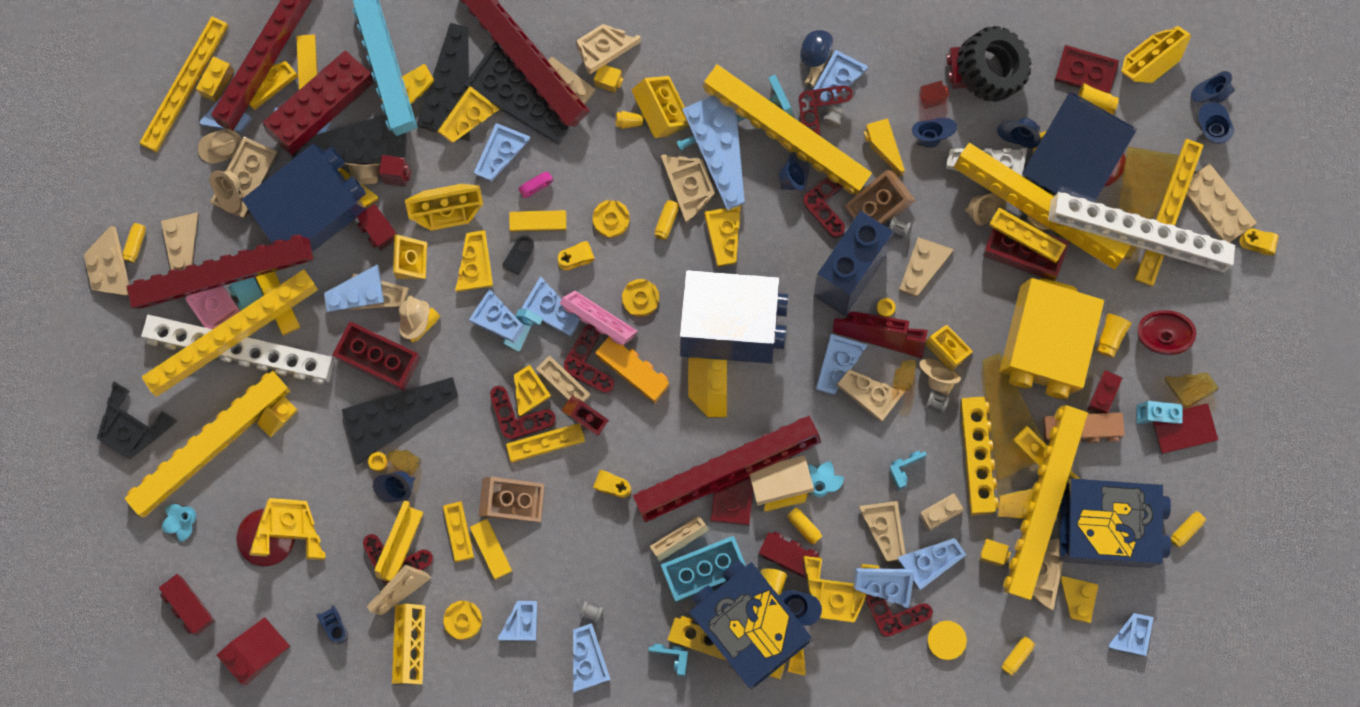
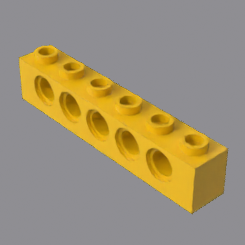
M985 397L961 398L960 410L970 516L994 514L999 505L998 497H994V490L997 489L996 478L992 477V471L995 470V462L990 456V451H993V442L989 440L988 432H991V422L987 421L986 414L989 413V402H985ZM978 414L981 417V421L974 422L971 419V415ZM980 433L983 440H974L973 434ZM975 452H982L985 457L984 460H977ZM976 472H985L986 479H979ZM985 490L988 493V498H980L978 491Z
M681 616L680 619H674L668 641L727 661L715 644L711 646L705 644V638L708 635L700 625L691 623L692 619ZM689 629L696 630L695 638H687L686 633ZM786 663L773 672L770 677L781 680Z

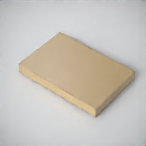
M805 455L778 462L750 474L757 506L814 492Z

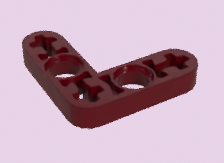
M842 85L802 92L799 96L801 123L807 127L816 125L817 129L813 128V132L821 137L817 107L851 101L853 98L852 89ZM842 89L850 92V95H847V99L839 96L837 97L838 101H834L833 90H836V94L842 93ZM825 91L831 94L829 102L821 100V94ZM808 94L809 97H812V100L809 101L810 108L814 106V110L803 112V108H807L806 102H802V99ZM807 113L815 115V120L811 124L805 122L804 118Z
M827 176L806 193L803 204L832 238H840L845 232V225L827 205L826 201L844 186L836 183L837 187L835 188V185ZM829 185L832 191L829 194H824L821 191V187ZM817 191L819 197L815 200V205L813 203L808 204V198H815L817 196ZM820 211H827L830 215L829 218L826 220L819 217ZM832 218L835 219L832 223L836 227L840 226L839 233L837 231L833 232V226L829 223Z
M588 324L583 328L564 361V369L575 379L601 393L608 394L614 389L612 377L585 363L600 337V332L595 329L596 327ZM593 329L596 336L590 337L589 343L592 344L589 345L586 342V339L588 338L587 331H592ZM580 345L587 347V352L583 355L576 352L577 347ZM573 362H576L575 365L579 369H581V366H584V368L580 372V376L577 375L579 373L578 370H569V363L572 364ZM586 371L594 372L592 380L584 378L583 375ZM598 375L601 376L599 379L603 382L609 380L610 387L603 389L602 384L597 381Z
M503 386L492 388L490 397L501 431L506 439L514 440L551 428L556 423V416L549 409L516 419L506 389ZM500 390L501 393H504L502 400L505 404L497 407L496 404H500V402L494 396L497 394L496 391ZM508 408L510 415L507 418H502L499 414L501 409ZM545 414H548L549 417L553 416V418L550 419V423L542 421L540 422L541 426L538 427V422L535 417H538L539 420H542L545 418ZM532 420L535 425L533 429L527 430L524 428V422ZM510 421L511 427L513 429L516 428L513 431L514 435L510 436L509 433H506L508 431L507 424L502 425V422Z
M369 534L364 538L363 546L374 568H376V558L382 554V551H378L372 556L371 553L375 551L371 546L367 545L370 539L377 540L375 543L377 550L382 548L383 551L384 545L378 536ZM422 549L405 558L403 564L411 563L413 568L422 571L432 565L434 557L430 551ZM422 554H425L426 556L429 555L430 557L427 559V563H424L423 561L418 563V565L420 566L419 568H417L416 564L412 561V559L414 558L416 561L422 559ZM381 580L385 585L389 583L387 581Z
M866 595L865 597L878 630L884 637L894 636L926 622L933 615V609L927 603H921L896 615H892L884 598H881L882 601H876L871 605L870 601L874 600L872 595ZM880 604L885 607L883 615L875 613L874 608L876 605ZM921 607L924 610H929L927 617L923 615L918 616L917 619L919 621L915 622V617L911 611L914 610V613L917 614L921 611ZM909 615L911 617V624L903 625L900 621L901 616ZM893 619H897V624L901 629L897 630V626L891 629V633L883 631L885 623L892 625L895 623Z

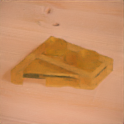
M1208 372L1196 375L1183 374L1182 377L1166 376L1164 379L1185 409L1215 393L1219 388Z

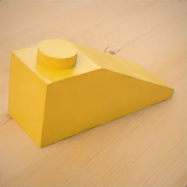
M888 118L866 124L865 131H863L865 141L869 142L870 147L899 177L904 176L905 169Z

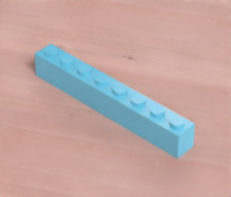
M353 0L355 6L353 13L356 19L359 20L357 27L360 34L364 36L362 43L365 50H368L367 60L374 70L371 74L374 81L378 83L376 91L379 98L383 100L381 107L384 114H387L388 120H386L387 127L396 136L414 130L418 127L380 1Z

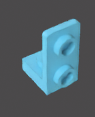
M518 309L515 315L525 327L517 341L513 343L506 339L503 340L504 345L515 351L521 350L531 326L540 325L543 319L528 309Z
M1154 401L1137 404L1136 424H1146L1153 421L1181 424L1182 405Z
M920 451L910 454L909 459L903 461L901 458L892 462L889 471L898 491L904 489L908 481L905 472L900 471V469L925 459L927 456L926 452L920 453Z
M653 644V647L648 648V652L679 656V659H675L674 671H677V676L685 677L688 652L684 651L685 648L673 646V649H665V645Z

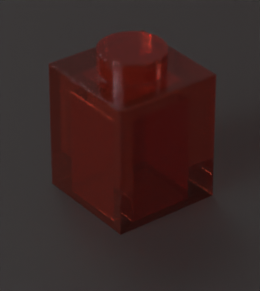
M942 80L920 86L919 95L924 109L946 103L949 91L947 86L943 85Z

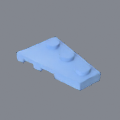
M835 50L813 90L842 85L849 87L868 70L869 66ZM833 90L834 99H836L841 93L836 94V90ZM826 91L823 92L821 100L823 102L830 101L831 94Z
M496 123L476 166L474 175L492 182L531 140V137Z
M379 265L325 292L327 312L384 303Z
M540 276L521 309H528L543 318L542 322L569 337H572L581 322L575 313L567 312L564 306L559 304L561 302L560 297Z
M490 289L469 319L472 324L513 343L517 341L525 329L523 324Z
M831 334L815 390L834 395L839 389L836 386L849 369H852L867 345Z
M953 538L896 558L904 569H912L914 571L913 582L921 590L967 554L957 540Z
M856 568L853 587L855 590L884 598L891 603L895 602L909 609L914 571L912 569Z
M592 623L573 630V693L611 680Z

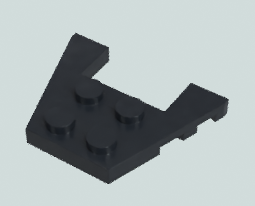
M114 381L97 439L131 460L176 424L177 420L163 411L160 412L151 427L137 420L119 408L130 391Z

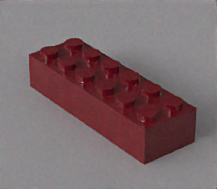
M344 50L262 122L265 132L292 156L373 84L371 73Z

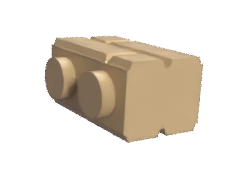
M953 493L920 512L919 517L927 531L930 532L961 514L964 509Z

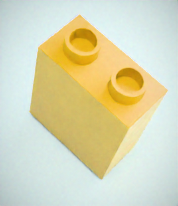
M1034 278L1020 285L999 372L1010 375L1009 383L1017 387L1032 388L1033 383L1046 386L1045 394L1057 399H1068L1069 394L1083 389L1104 300Z

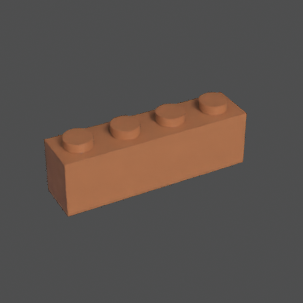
M1123 413L1088 414L1079 444L1081 441L1099 443L1100 440H1108L1109 443L1119 442V439L1125 436ZM1045 416L1042 420L1044 442H1050L1049 433L1051 428L1055 426V416Z

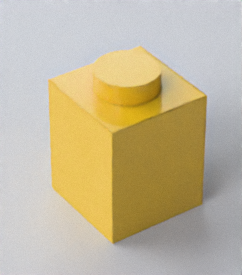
M607 65L602 66L596 72L594 86L615 93L617 88H621L624 78H622L621 70Z
M986 539L979 560L1002 567L1004 562L1008 563L1011 554L1008 551L1009 546Z

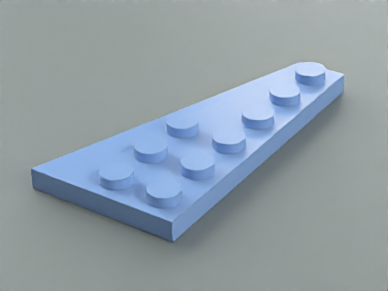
M713 95L682 110L727 211L745 204L737 114L733 108L724 106L720 103V99Z

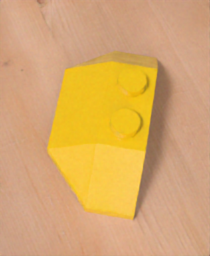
M1179 26L1153 34L1125 56L1123 68L1121 69L1122 74L1135 82L1153 83L1181 61L1191 34Z
M457 184L422 191L405 199L408 218L432 231L469 224L483 206V199L479 185Z
M690 357L688 359V397L707 418H727V360Z

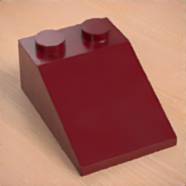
M264 617L231 641L216 655L242 685L247 686L291 646L267 618Z

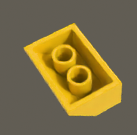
M670 76L644 78L631 89L634 99L638 103L654 138L668 137L690 127L682 110L685 106Z

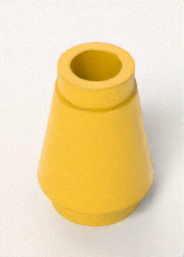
M626 111L616 112L615 125L620 127V129L643 126V115Z

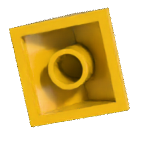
M395 235L393 273L396 279H426L427 242Z
M948 325L932 334L925 344L952 371L973 353Z

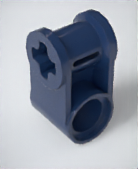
M334 605L324 613L316 614L330 640L336 644H343L347 641L348 631ZM339 629L342 630V636L334 639V632Z

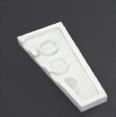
M965 148L950 149L946 169L958 171L953 166ZM985 148L982 150L1022 176L1027 148H1021L1020 150H1012V148L992 150V148Z

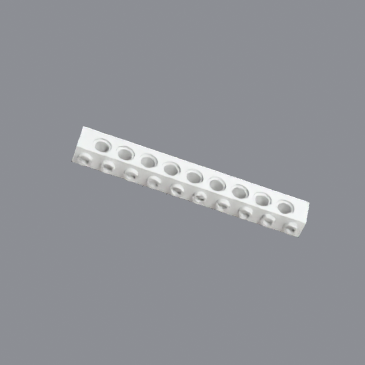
M1058 192L1050 203L1048 221L1224 273L1233 266L1235 245L1225 240L1213 239L1208 235L1193 233L1191 230H1183L1171 224L1167 225L1154 219H1146L1138 214L1126 213L1121 209L1106 207L1104 204H1096L1084 198L1070 196L1067 193Z
M147 315L141 337L149 345L157 346L162 344L167 349L176 350V348L184 349L212 329ZM168 330V335L161 338V332ZM182 334H187V338L183 342H179V337ZM245 338L218 356L219 360L231 363L232 360L244 367L254 365L257 366L256 369L262 371L271 369L275 370L276 374L286 376V373L293 374L294 378L304 380L306 377L318 384H323V382L329 383L335 360L330 356L252 338ZM242 347V351L239 354H234V349ZM255 351H260V356L253 359L252 354ZM279 355L277 362H270L272 356ZM296 359L297 365L289 367V362ZM316 364L315 370L307 371L308 365Z

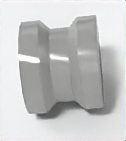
M827 106V114L823 117L822 121L830 126L840 127V119L844 116L845 111L837 106Z

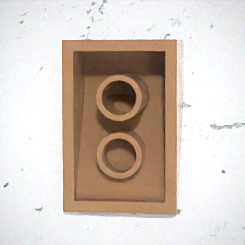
M886 170L844 206L853 219L856 218L860 211H863L884 225L893 219L894 216L896 217L916 200L894 171Z
M498 477L482 478L479 517L541 522L545 484Z

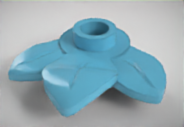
M831 461L823 463L818 469L813 465L808 466L814 487V492H811L813 496L824 497L828 492H835L842 486L844 477L834 475ZM821 485L823 490L817 491L815 487Z
M171 504L165 508L168 517L162 524V531L165 533L176 532L179 542H183L191 535L192 524L195 522L197 515L192 507H181L178 504ZM185 513L188 514L187 519L184 518Z

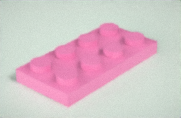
M577 291L564 296L559 303L564 306L567 312L578 315L584 323H590L595 326L598 332L612 337L611 339L617 344H626L635 338L638 333L636 329Z

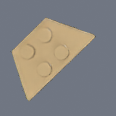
M602 24L578 39L576 47L587 72L591 74L639 44L641 37L636 35L634 38L625 35L623 30L614 29L611 26Z
M661 155L685 223H688L715 196L706 167L700 158L688 159L681 156L669 157Z
M110 226L84 254L91 289L98 292L129 296L127 290L129 281L116 227Z
M1059 538L1049 540L1032 595L1051 611L1054 610L1063 562H1059Z

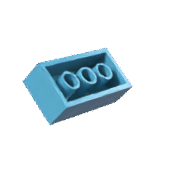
M731 536L661 564V568L675 603H679L693 597L707 585L714 589L726 583L722 573L735 562L740 560L745 567L746 564L735 537Z

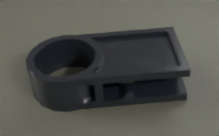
M520 236L504 260L503 267L519 275L534 251L533 240L529 236ZM522 240L530 241L532 244L531 249L527 252L520 251L518 249L519 242Z

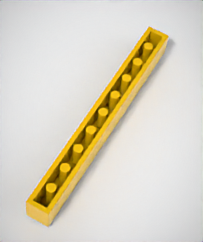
M716 64L705 79L702 87L708 95L716 96L720 99L721 104L733 108L738 116L750 120V123L755 128L763 129L768 137L780 141L785 149L797 153L798 158L810 162L815 170L827 174L832 182L844 186V190L848 193L857 195L872 174V172L718 64Z
M968 143L953 166L962 174L1114 270L1131 247V245L1048 221L1050 203L1054 196L971 143Z
M303 269L143 375V381L151 393L158 397L318 291L317 287L305 269Z
M274 371L264 374L260 379L261 381L256 386L252 385L249 387L242 398L235 399L227 411L223 410L220 412L213 423L206 424L201 429L202 432L199 435L191 437L186 442L187 445L185 447L177 449L172 454L171 459L167 462H162L158 465L157 471L152 475L149 474L144 477L142 483L137 488L133 487L127 492L128 496L124 499L140 517H146L254 424L267 407L271 409L283 396L285 397L291 392Z
M1065 405L1060 406L1055 413L1056 423L1050 430L1049 438L1051 439L1049 446L1045 447L1043 453L1045 459L1043 464L1039 466V478L1032 488L1033 498L1026 508L1028 513L1026 520H1023L1020 531H1022L1020 539L1016 541V553L1009 563L1010 573L1009 576H1006L1003 583L1004 593L1025 600H1031L1088 412Z

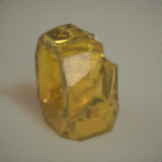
M910 359L902 362L900 368L895 370L892 388L911 391L917 362Z
M397 449L389 452L386 456V459L401 471L408 473L409 476L414 474L422 461L407 449L403 451Z

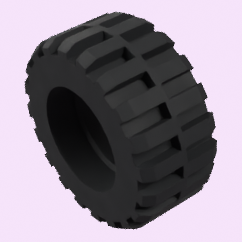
M1000 26L983 28L964 41L958 51L957 65H959V68L957 70L958 74L962 77V83L967 85L969 92L975 93L974 96L979 99L983 97V100L988 102H999L1015 94L1027 84L1029 75H1031V68L1029 67L1031 65V58L1028 57L1029 51L1028 48L1024 47L1025 43L1022 39L1019 40L1017 38V34L1014 32L1010 33V30L1004 27L1001 29ZM985 51L992 53L998 58L1003 68V77L996 75L990 70L985 59Z

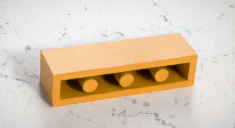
M609 336L595 352L596 357L656 404L670 387L669 379L661 372L659 374L653 370V365L645 360L643 362L638 358L639 354L630 348L628 350L623 344L615 343L611 339L612 337Z

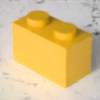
M213 56L196 87L200 96L216 103L234 72L233 68L229 63Z

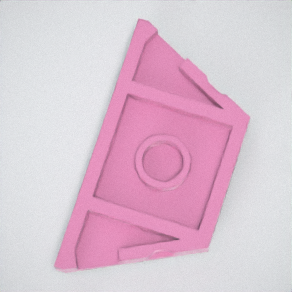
M223 286L187 296L185 299L203 326L212 330L240 312Z

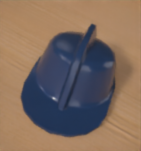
M816 30L805 37L802 43L800 58L806 66L818 67L827 61L833 44L832 35L824 30Z
M1223 71L1198 84L1191 93L1192 100L1195 102L1207 100L1222 102L1235 91L1231 83V73Z
M1207 102L1199 109L1198 119L1206 139L1217 144L1229 141L1233 137L1234 128L1225 107L1217 102Z
M945 117L920 121L913 125L912 134L917 138L919 146L934 148L941 143L942 139L955 134L957 124L954 120Z
M1022 118L1016 122L1005 121L997 127L998 135L1007 142L1028 148H1035L1041 142L1039 135L1040 126L1029 118Z
M795 152L789 155L786 165L779 172L780 188L782 190L797 189L802 191L805 189L809 176V164L807 161L798 158Z
M404 471L379 475L373 481V490L382 501L388 503L405 501L411 496L415 477H410Z
M788 590L779 595L802 625L809 626L815 624L820 619L822 606L816 597L795 590Z

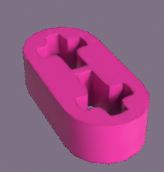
M547 171L521 185L518 191L523 198H527L550 185L554 179Z

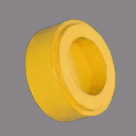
M889 298L879 300L876 306L878 315L884 317H891L896 309L894 301Z
M375 452L370 455L368 465L373 471L382 472L388 466V459L383 453Z

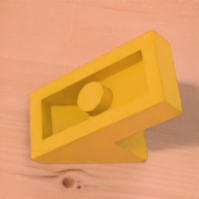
M283 396L271 409L268 407L265 409L257 425L272 437L298 410Z

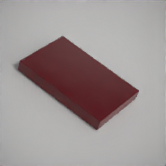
M1065 45L1054 81L1081 88L1083 83L1097 90L1110 94L1119 60Z
M1208 403L1182 409L1181 424L1152 422L1161 454L1219 440Z
M750 476L714 492L711 522L749 526L753 494Z

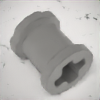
M894 216L889 229L905 239L911 223L899 221Z
M931 391L926 407H933L944 413L950 397L947 396L945 398Z
M585 601L579 617H586L598 624L604 608L592 606Z

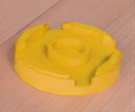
M605 200L598 204L592 216L593 226L596 231L608 238L622 235L628 229L630 223L629 211L626 206L616 200Z
M635 279L629 282L622 293V304L625 310L636 317H646L652 314L657 309L660 301L657 287L645 279Z
M457 601L446 609L443 624L451 637L458 640H467L474 637L480 631L482 615L475 604L468 601Z
M942 621L931 628L928 633L927 643L934 656L942 660H952L963 653L966 648L967 638L965 631L960 625L952 621Z

